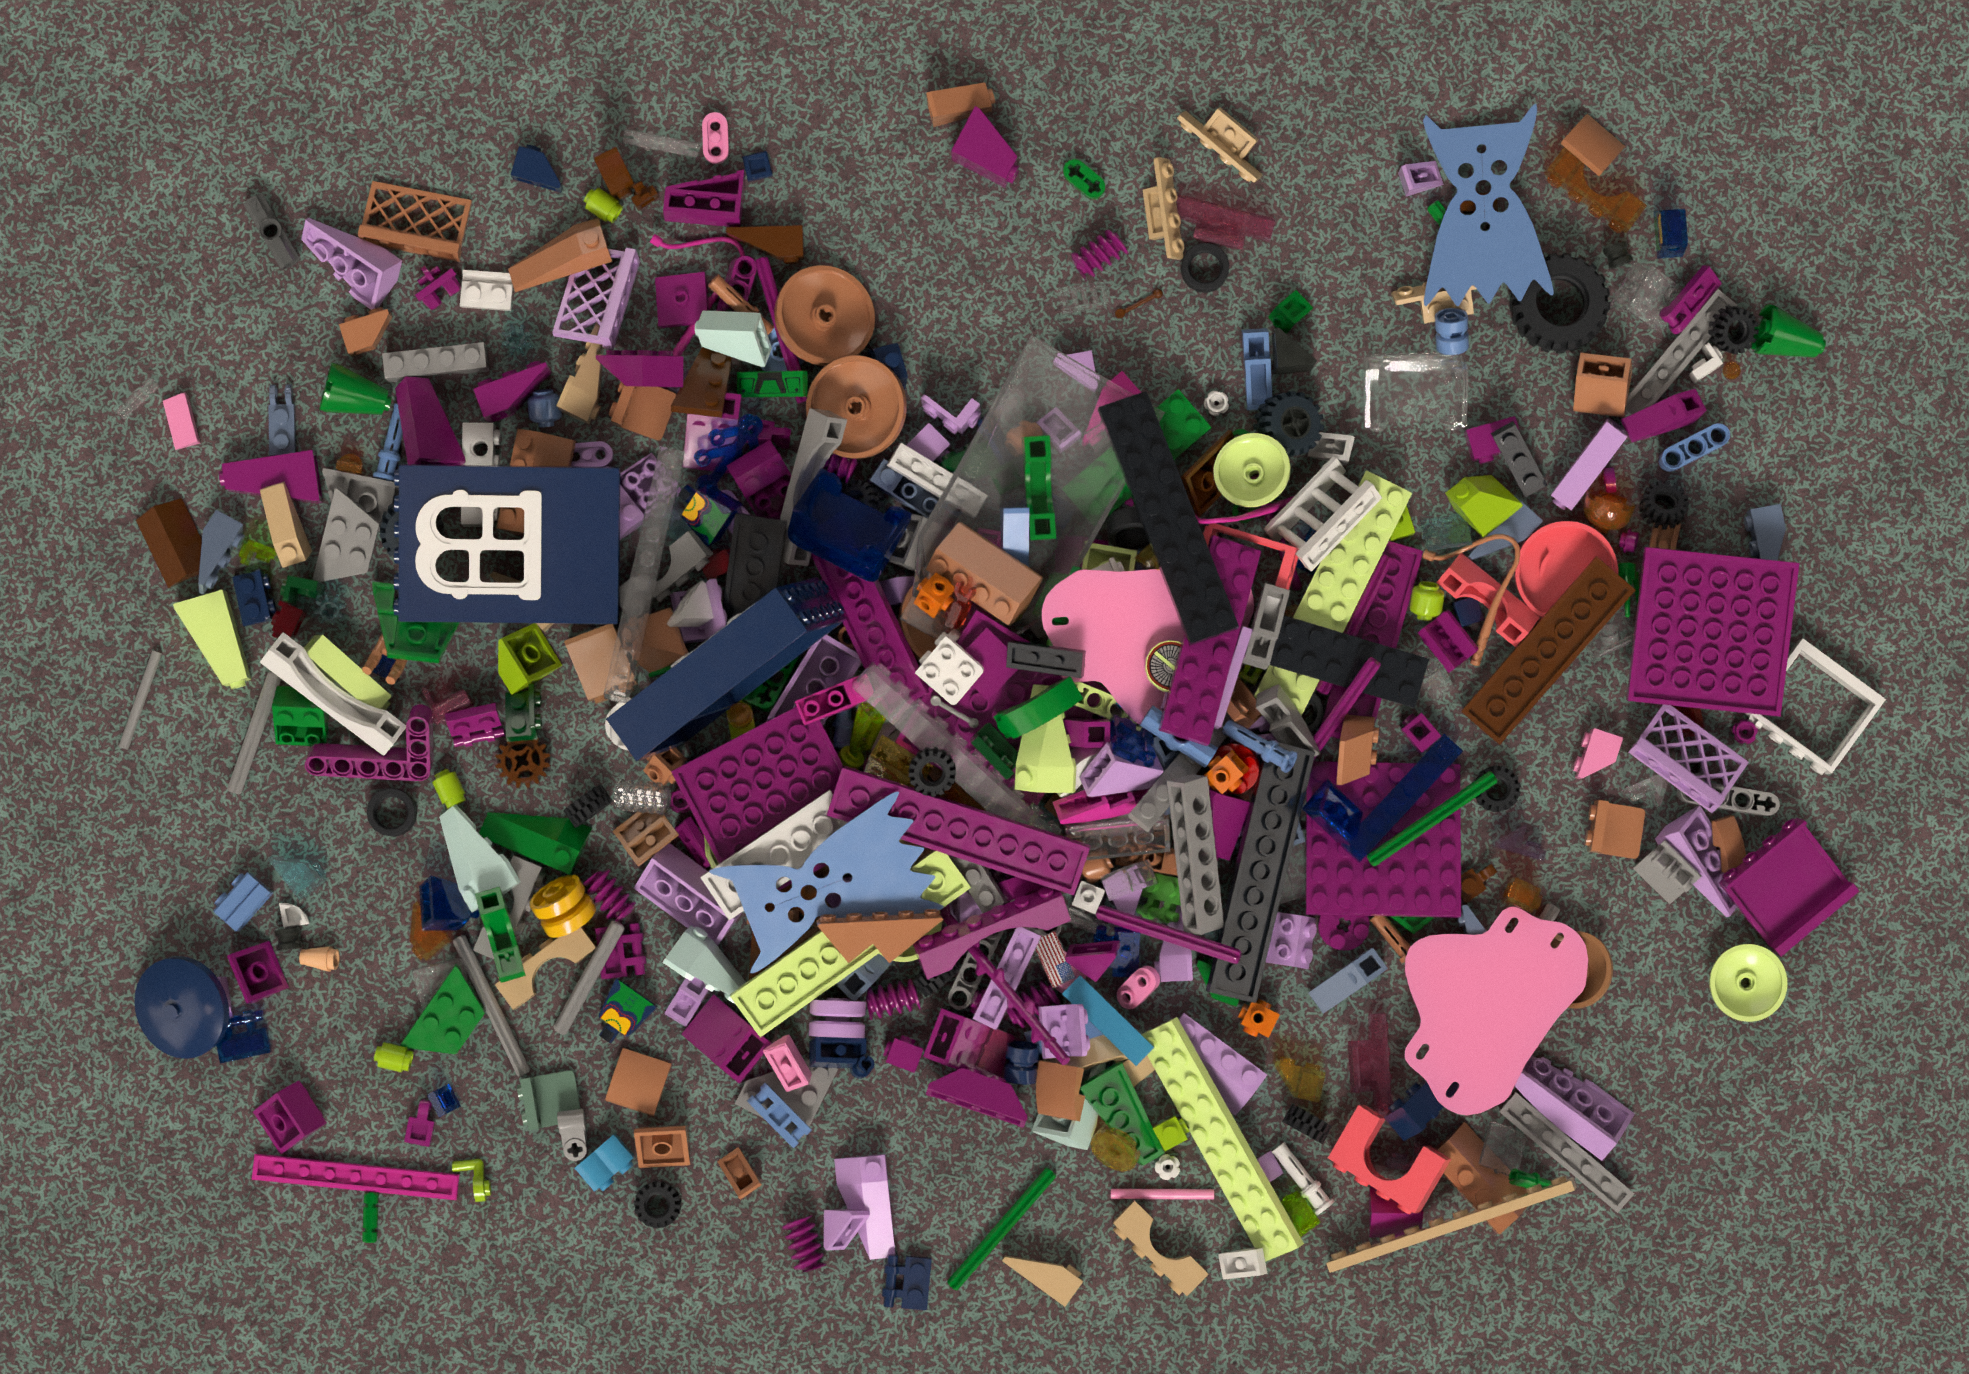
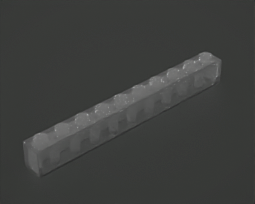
M662 446L659 448L605 685L604 699L627 703L632 697L685 463V451Z
M872 662L852 683V688L921 751L927 747L929 749L938 747L939 750L943 749L948 755H951L956 766L955 782L988 812L1063 836L1060 833L1063 829L1054 820L1051 819L1048 822L1041 816L1044 812L1034 802L1029 805L1023 799L1025 794L1021 790H1015V785L1012 787L1008 786L1004 782L1005 778L995 768L991 770L984 764L987 759L977 750L972 753L966 747L968 742L960 734H951L946 729L949 725L939 715L934 718L927 711L930 707L920 698L915 701L908 694L911 690L902 681L899 680L897 683L889 677L892 673L882 663H879L877 666Z

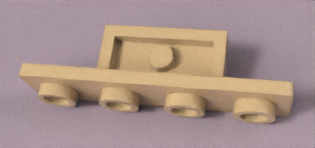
M1221 107L1215 111L1205 126L1187 111L1179 114L1177 119L1181 122V127L1189 133H1195L1206 148H1213L1219 153V158L1227 165L1232 164L1237 168L1239 175L1243 179L1255 183L1262 177V173L1244 159L1259 139Z
M1157 157L1154 158L1157 186L1143 189L1149 239L1157 240L1164 238L1167 258L1179 260L1184 257V243L1180 234L1179 226L1181 219L1177 212V192L1173 183L1174 168L1170 159Z
M1427 282L1416 287L1403 286L1398 288L1397 291L1391 292L1396 305L1420 301L1424 324L1435 322V314L1447 308H1459L1466 311L1468 315L1474 314L1471 290H1475L1476 287L1473 285L1469 288L1459 306L1455 305L1444 288H1441L1433 300L1425 306L1424 296Z

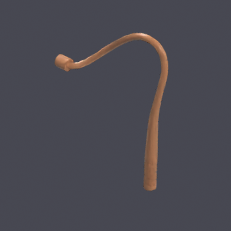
M1494 534L1484 537L1445 555H1436V552L1426 549L1423 553V559L1433 562L1434 560L1443 561L1455 557L1473 547L1495 539H1504L1513 544L1515 549L1513 565L1492 601L1476 643L1479 650L1472 655L1470 663L1475 666H1480L1500 601L1520 560V547L1517 541L1505 534Z

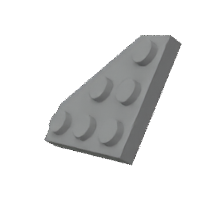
M806 1060L805 1063L812 1074L809 1084L788 1092L785 1091L774 1071L747 1080L735 1104L762 1117L747 1100L752 1095L755 1096L761 1090L760 1087L766 1082L810 1127L838 1068L809 1067V1060ZM768 1097L762 1105L768 1109L774 1102ZM791 1122L785 1129L792 1132L797 1126Z

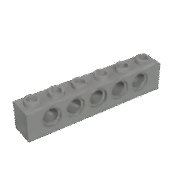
M1188 774L1168 780L1167 787L1184 932L1202 935L1223 928L1224 921L1207 776Z

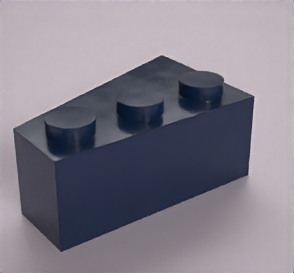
M1425 1079L1420 1084L1417 1082L1412 1084L1405 1091L1407 1096L1403 1100L1398 1098L1389 1105L1388 1109L1390 1112L1384 1117L1403 1141L1423 1131L1427 1127L1425 1124L1431 1119L1436 1118L1440 1114L1439 1111L1444 1107L1437 1101ZM1453 1082L1447 1089L1446 1096L1448 1098L1453 1097L1458 1090V1082Z

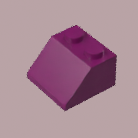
M300 1080L277 1092L253 1111L280 1155L327 1123L322 1112L316 1107Z

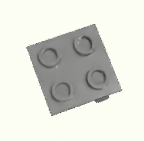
M1666 840L1633 868L1669 904L1683 892L1689 891L1693 884L1702 877Z

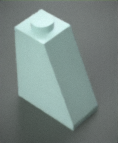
M702 311L699 321L695 323V334L699 337L702 347L760 367L766 366L772 347L760 313Z

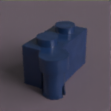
M816 1036L809 1041V1067L850 1068L852 1076L858 1079L868 1076L874 1068L873 1058L870 1056L865 1058L864 1056L866 1054V1038Z

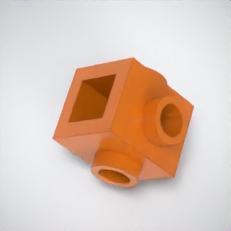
M935 573L930 579L925 577L917 587L919 594L914 604L934 619L941 610L946 611L955 600L952 598L956 587L947 578L940 576L938 573Z
M1231 750L1223 759L1218 755L1207 765L1210 770L1205 776L1208 778L1209 786L1223 794L1227 789L1233 792L1242 784L1243 781L1240 778L1249 768Z
M1258 998L1256 1003L1243 1004L1238 1015L1241 1018L1239 1024L1245 1026L1244 1032L1254 1037H1257L1259 1033L1269 1038L1280 1014L1270 1010L1271 1004ZM1256 1013H1259L1261 1015V1021L1259 1023H1256L1253 1020V1017Z

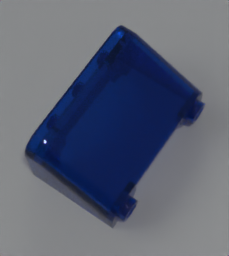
M821 468L793 508L787 532L788 538L796 546L866 581L875 582L885 569L910 523L912 513L902 507L891 506L883 514L841 493L842 483L839 477Z

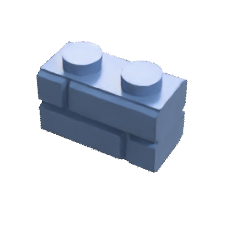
M249 872L245 875L239 874L231 885L234 888L228 895L224 892L214 903L217 907L213 912L233 930L238 932L273 894L268 887Z

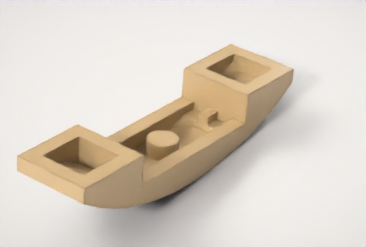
M1104 1035L1090 1039V1049L1087 1050V1056H1069L1070 1061L1066 1065L1086 1070L1111 1060L1117 1063L1128 1058ZM1046 1058L1041 1060L1045 1062L1061 1064L1057 1060V1058Z

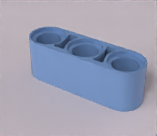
M1713 424L1668 447L1659 456V466L1666 472H1672L1719 449L1730 439L1729 429L1723 424ZM1713 430H1717L1722 434L1721 442L1718 443L1712 440L1711 432ZM1689 442H1696L1699 445L1700 452L1698 454H1693L1689 451ZM1667 453H1672L1677 457L1676 465H1669L1666 462L1665 457Z

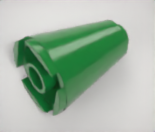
M1768 304L1761 310L1759 316L1763 318L1760 325L1754 327V329L1759 330L1758 335H1753V338L1757 340L1755 343L1751 342V349L1755 350L1754 353L1812 358L1823 353L1826 340L1821 332L1775 305Z
M332 362L319 410L330 413L382 415L384 410L389 411L392 396H388L389 390L338 363Z

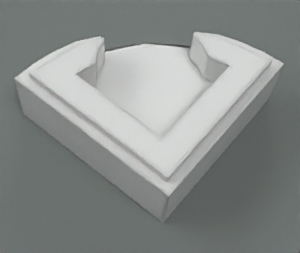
M279 903L284 929L310 924L308 916L300 907L289 903Z

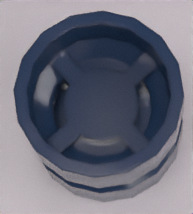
M1028 1041L1008 1042L1006 1058L1009 1062L1005 1064L1004 1079L1009 1083L1021 1085L1036 1083L1038 1067L1035 1063L1039 1061L1040 1046Z

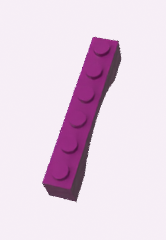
M1044 886L1034 893L1019 896L1012 902L995 906L990 911L980 915H973L956 925L946 926L939 932L924 935L913 944L919 964L928 980L952 970L958 959L970 947L993 933L1018 927L1049 930L1069 922L1071 919L1061 892Z

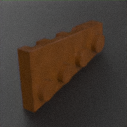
M702 347L683 382V387H680L671 404V412L722 418L733 357Z

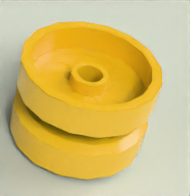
M566 875L549 882L540 888L529 902L534 915L541 919L542 928L551 938H558L576 931L586 924L596 912V905L590 895L585 893V887L576 875Z

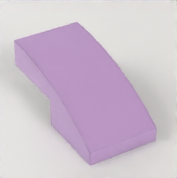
M695 977L692 981L685 978L677 994L666 1009L665 1015L687 1027L709 991L705 988L704 982Z

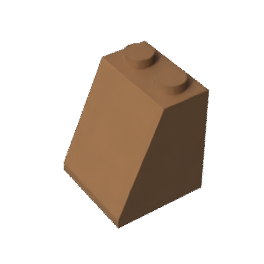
M614 624L601 626L564 641L588 701H595L596 704L609 700V695L617 691L620 695L634 690L633 685L638 684L629 658L624 652L616 631L618 629Z

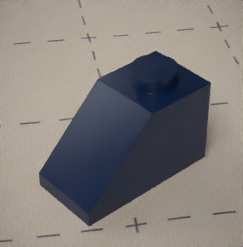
M528 144L526 148L519 146L511 172L513 180L562 193L563 187L544 153L541 152V148Z

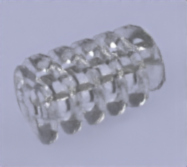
M620 778L616 784L614 791V805L616 809L664 815L670 807L671 791L668 787L664 789L661 782H657L654 785L652 781H648L645 784L642 780L635 783L633 779H630L626 783L625 779Z

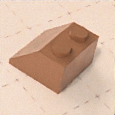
M1348 714L1344 717L1340 737L1336 785H1343L1370 774L1371 765H1376L1377 750L1373 749V743H1378L1379 728L1375 727V717Z

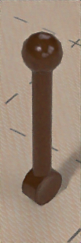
M1158 288L1155 289L1153 294L1124 309H1117L1115 316L1118 319H1122L1129 311L1154 298H1161L1163 291Z

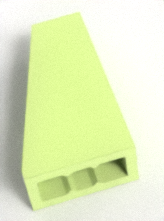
M219 590L173 604L175 611L222 685L230 686L231 689L246 686L245 681L251 680L227 592Z
M314 635L306 644L304 649L310 659L337 687L363 703L383 710L388 708L390 705L388 700L391 698V695L369 675L363 673L358 665L324 635Z

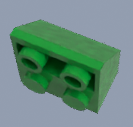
M277 686L272 703L276 744L312 746L314 744L327 743L329 714L292 686Z

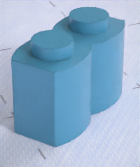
M615 1133L577 1165L575 1170L594 1192L598 1188L603 1192L614 1182L611 1178L618 1171L624 1174L634 1165L631 1160L635 1156Z

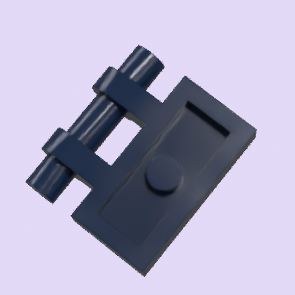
M889 1254L887 1264L884 1265L886 1283L885 1287L882 1288L883 1306L894 1307V1298L898 1297L902 1298L901 1308L927 1310L932 1258L906 1255L904 1266L898 1265V1255ZM897 1274L904 1275L903 1289L895 1288Z

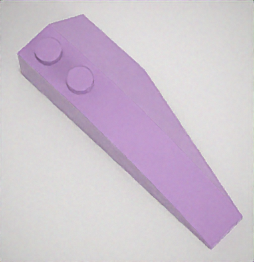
M1531 1055L1515 1084L1520 1093L1542 1115L1601 1161L1618 1143L1635 1113L1587 1079L1584 1082L1573 1077V1072L1566 1068L1561 1071L1551 1066V1061L1544 1057L1536 1058Z

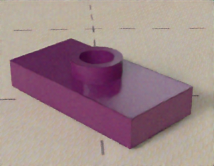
M690 816L675 827V830L678 832L679 838L693 860L704 869H707L711 865L705 854L704 835Z

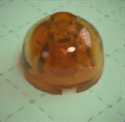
M1593 489L1586 491L1583 512L1588 522L1594 524L1595 530L1608 534L1609 530H1619L1630 522L1636 507L1634 502L1629 506L1626 504L1627 499L1601 490H1599L1600 495L1592 494Z

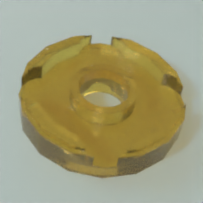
M1103 1127L1097 1130L1090 1143L1096 1158L1105 1166L1116 1171L1125 1172L1133 1169L1140 1158V1151H1137L1135 1148L1137 1144L1134 1139L1118 1128L1111 1127L1108 1130Z

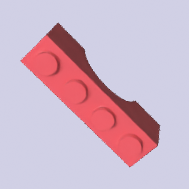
M1463 553L1457 556L1436 582L1454 598L1470 597L1478 600L1488 609H1490L1492 601L1501 586L1500 583ZM1506 589L1495 616L1496 632L1514 647H1517L1534 627L1540 616Z

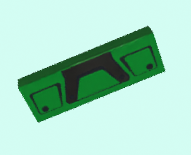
M807 371L737 372V394H741L742 398L807 397Z

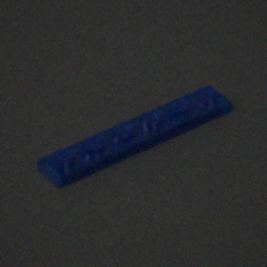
M1444 734L1346 838L1341 847L1360 863L1463 753V750Z

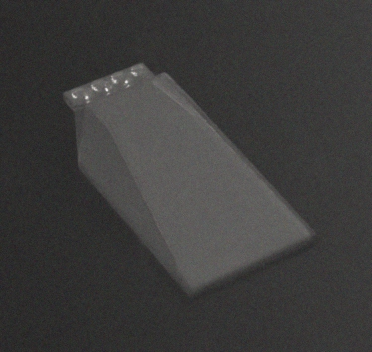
M1031 335L918 535L912 597L899 619L936 640L943 632L948 634L954 628L961 634L976 609L1018 635L1042 620V607L1047 594L1056 584L1068 577L1072 566L1079 567L1126 483L1099 415L1098 407L1133 396L1134 394ZM1153 406L1160 422L1165 412ZM1050 435L1051 490L1055 512L1056 539L1029 540V568L1044 578L1022 619L1007 625L957 590L952 595V598L955 600L946 611L941 610L933 619L915 605L914 601L919 594L917 590L918 585L925 577L930 579L933 574L925 569L936 548L959 522H962L1001 548L1000 508L1026 507L1022 437Z

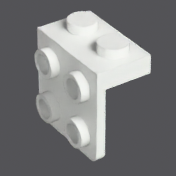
M955 628L950 633L943 632L934 642L937 647L933 652L928 650L919 660L922 665L915 672L951 705L957 704L984 672V667L956 643L961 634Z

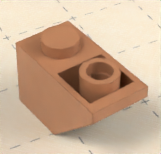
M383 307L375 308L368 311L369 315L360 318L359 315L350 316L344 319L345 323L339 324L347 352L351 357L376 349L392 319L391 312L388 309L383 310Z

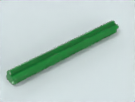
M1489 771L1369 853L1366 856L1372 866H1377L1498 782L1496 776Z
M1045 1168L948 1279L947 1283L952 1289L958 1290L1053 1182L1056 1174L1051 1169Z

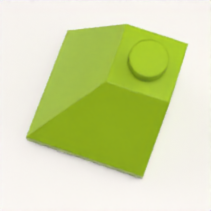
M1492 475L1464 477L1445 493L1453 509L1483 538L1523 506Z
M536 623L498 640V674L511 695L529 687V684L539 681L562 666Z

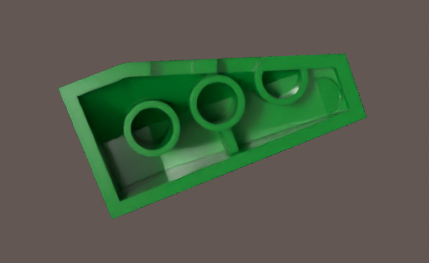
M488 812L479 834L482 838L487 837L491 842L566 874L573 875L592 828L583 824L575 828L569 818Z

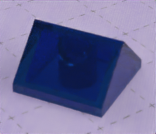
M1327 779L1302 807V810L1336 842L1352 845L1355 843L1363 812Z

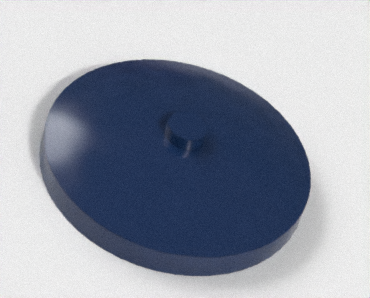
M172 956L151 965L139 979L134 1002L136 1017L143 1033L156 1048L170 1056L188 1059L203 1055L219 1044L227 1030L229 1004L221 982L207 966L189 957Z

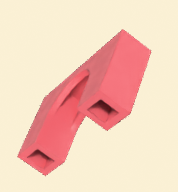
M1358 1105L1328 1156V1159L1334 1162L1332 1166L1343 1173L1349 1171L1355 1175L1354 1180L1363 1186L1371 1185L1377 1189L1375 1193L1388 1201L1390 1198L1399 1203L1397 1207L1405 1213L1421 1212L1450 1163L1451 1158L1430 1145L1423 1146L1407 1174L1397 1180L1385 1178L1375 1170L1370 1158V1148L1385 1121L1384 1116L1366 1105Z

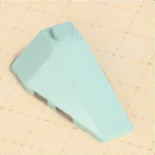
M457 804L439 817L458 889L471 912L479 910L475 893L500 886L503 895H505L521 882L509 860L503 854L498 855L491 847L492 842L487 837L484 839L476 831V825Z
M692 925L682 934L662 962L691 981L694 977L703 981L705 988L712 992L713 990L724 992L726 999L733 1003L734 1001L731 999L730 994L746 983L715 942L708 937L707 932Z
M1106 1063L1084 1070L1081 1083L1105 1070ZM1085 1099L1080 1122L1038 1114L1032 1131L1066 1146L1087 1150L1097 1126L1098 1113Z

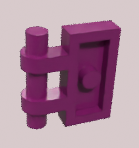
M495 703L445 714L446 723L451 737H453L455 747L463 745L470 747L473 746V743L485 740L493 742L496 741V738L505 736L504 727L501 725V718Z
M639 923L629 924L630 935L621 934L601 971V980L627 977V966L634 965L635 975L645 974L644 964H647L646 956H643L641 941H644L643 933H640ZM608 927L595 929L597 946ZM631 942L633 957L626 958L624 943Z

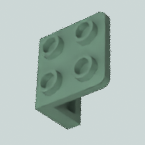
M571 1070L520 1079L521 1084L517 1085L518 1098L524 1101L525 1110L521 1111L522 1122L524 1126L528 1125V1130L558 1125L557 1112L581 1109L575 1073Z

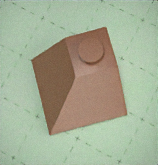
M671 608L634 620L616 630L625 654L649 673L672 665L688 653L679 628L667 625L673 614Z

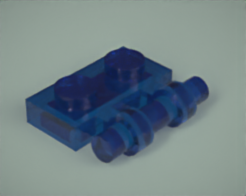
M1114 714L1109 720L1112 754L1132 763L1139 759L1144 762L1146 767H1152L1156 758L1155 749L1152 747L1154 735L1143 727L1140 732L1137 731L1136 724L1130 719Z
M1097 926L1096 934L1093 936V943L1120 940L1117 956L1108 967L1112 968V977H1130L1138 970L1140 933L1123 927H1114V936H1108L1106 934V926Z
M246 1010L243 1011V1014L229 1016L225 1036L216 1046L220 1064L272 1052L267 1027L256 1029L255 1022L264 1020L262 1010L254 1012ZM246 1024V1032L234 1034L232 1027Z

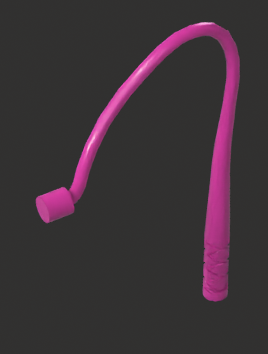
M654 234L650 240V243L659 248L661 246L666 249H682L712 242H728L738 248L740 256H745L742 245L729 237H711L680 244H667L663 242V238ZM744 261L739 262L738 271L742 269ZM715 292L708 298L709 310L719 297ZM695 325L687 327L673 349V356H681L691 338L695 335Z
M1293 497L1235 517L1201 519L1196 515V518L1200 524H1212L1259 517L1281 511Z

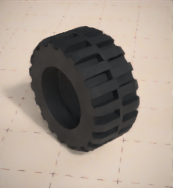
M1565 252L1562 255H1557V253L1548 254L1544 259L1551 281H1566L1580 292L1584 303L1581 316L1577 321L1568 326H1557L1546 321L1539 313L1536 305L1541 285L1536 280H1532L1521 301H1518L1511 292L1512 300L1509 304L1510 311L1513 313L1511 319L1513 324L1518 326L1520 336L1522 338L1525 336L1529 340L1528 344L1535 347L1537 345L1542 348L1541 351L1548 353L1550 350L1556 351V354L1564 353L1568 350L1572 352L1589 343L1605 324L1611 304L1608 302L1610 291L1604 285L1606 279L1603 274L1599 275L1595 271L1597 267L1593 263L1591 265L1585 263V258L1581 256L1577 258L1571 257V253Z

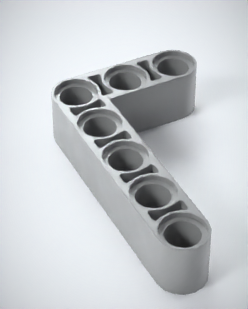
M1061 925L1057 926L1056 936L1061 932ZM1024 927L1043 937L1048 935L1043 929ZM1004 930L999 931L997 935H989L980 940L979 944H984L989 949V955L987 956L989 960H991ZM969 952L948 995L949 1004L958 1010L968 1007L983 975H980L976 981L971 983L963 978L965 969L969 967L976 969L977 961ZM956 991H963L967 995V1002L962 1006H958L952 1001V996Z

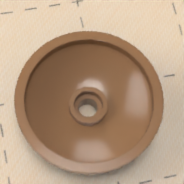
M1581 931L1576 932L1584 941L1587 949V978L1583 992L1568 1007L1572 1009L1588 1007L1601 999L1608 990L1613 976V962L1605 944L1594 935Z

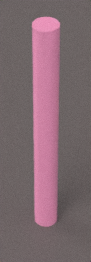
M1111 1189V1199H1214V1189Z

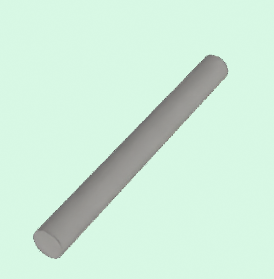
M152 650L118 746L120 748L129 749L162 653Z

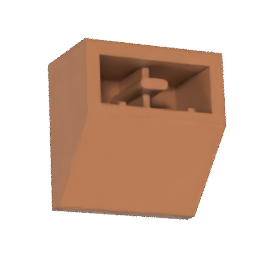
M1580 352L1573 411L1624 417L1632 376V359Z

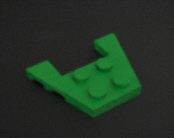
M372 582V591L387 658L439 663L460 622H398V616L394 615L393 608L394 584Z

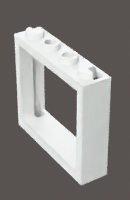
M1802 638L1797 641L1788 653L1786 671L1797 656L1801 654L1869 704L1829 760L1825 762L1763 715L1744 714L1749 717L1747 721L1752 722L1756 728L1760 729L1763 727L1769 731L1770 734L1768 736L1780 745L1782 742L1790 747L1789 752L1796 758L1802 760L1804 757L1811 762L1810 767L1820 775H1823V773L1831 774L1886 699Z

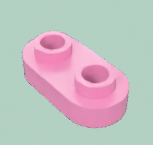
M713 112L706 115L702 122L703 153L708 162L721 164L729 155L728 123L722 114ZM719 123L720 128L717 131H713L711 125ZM714 148L721 149V153L718 156L712 154Z
M1143 966L1136 970L1118 989L1117 1000L1119 1004L1126 1009H1134L1141 1005L1160 984V976L1157 970L1151 966ZM1142 977L1145 978L1146 984L1142 982ZM1126 993L1130 995L1131 1000H1128Z

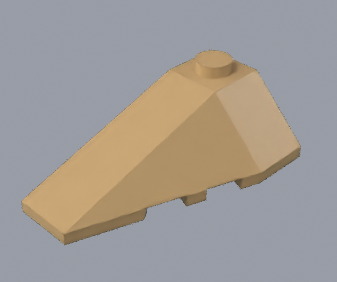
M597 322L590 335H598L600 327ZM587 342L585 349L588 350L587 353L579 356L576 362L575 372L577 374L575 377L569 376L556 406L562 413L590 424L591 419H597L601 409L598 403L600 399L602 364L596 360V355H603L604 348L602 344Z

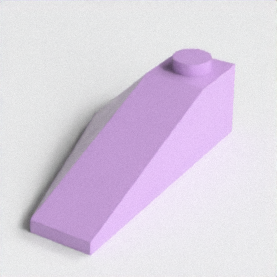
M311 218L305 220L301 240L321 262L328 261L335 270L333 275L338 281L344 278L352 287L349 293L356 300L371 310L378 308L398 281L402 260L381 246Z
M1699 805L1666 825L1655 840L1658 845L1666 840L1702 875L1693 885L1721 913L1729 917L1737 906L1719 884L1724 875V872L1721 871L1720 849L1717 850L1716 846H1713L1712 824Z
M1177 905L1175 912L1179 913V921L1168 923L1167 926L1184 931L1181 906ZM1166 941L1162 942L1159 961L1154 962V968L1159 973L1160 982L1193 980L1191 949Z
M886 1154L834 1159L837 1186L847 1209L867 1210L870 1213V1216L858 1231L870 1260L888 1258L889 1254L896 1255Z

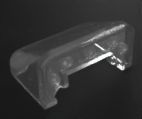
M1442 353L1371 354L1362 358L1363 422L1365 429L1379 432L1389 426V422L1439 421L1447 430H1459L1460 427H1467L1468 366L1463 355H1445Z

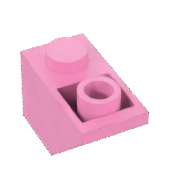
M1596 728L1591 729L1590 733L1585 732L1581 742V747H1584L1582 757L1577 756L1573 771L1576 772L1575 778L1582 779L1615 763L1623 738Z

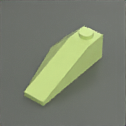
M1033 684L1030 698L1049 686ZM1064 712L1040 727L1022 735L1016 761L1015 790L1041 793H1075L1076 762L1075 758L1071 757L1068 743H1071L1069 734L1066 735L1064 727Z

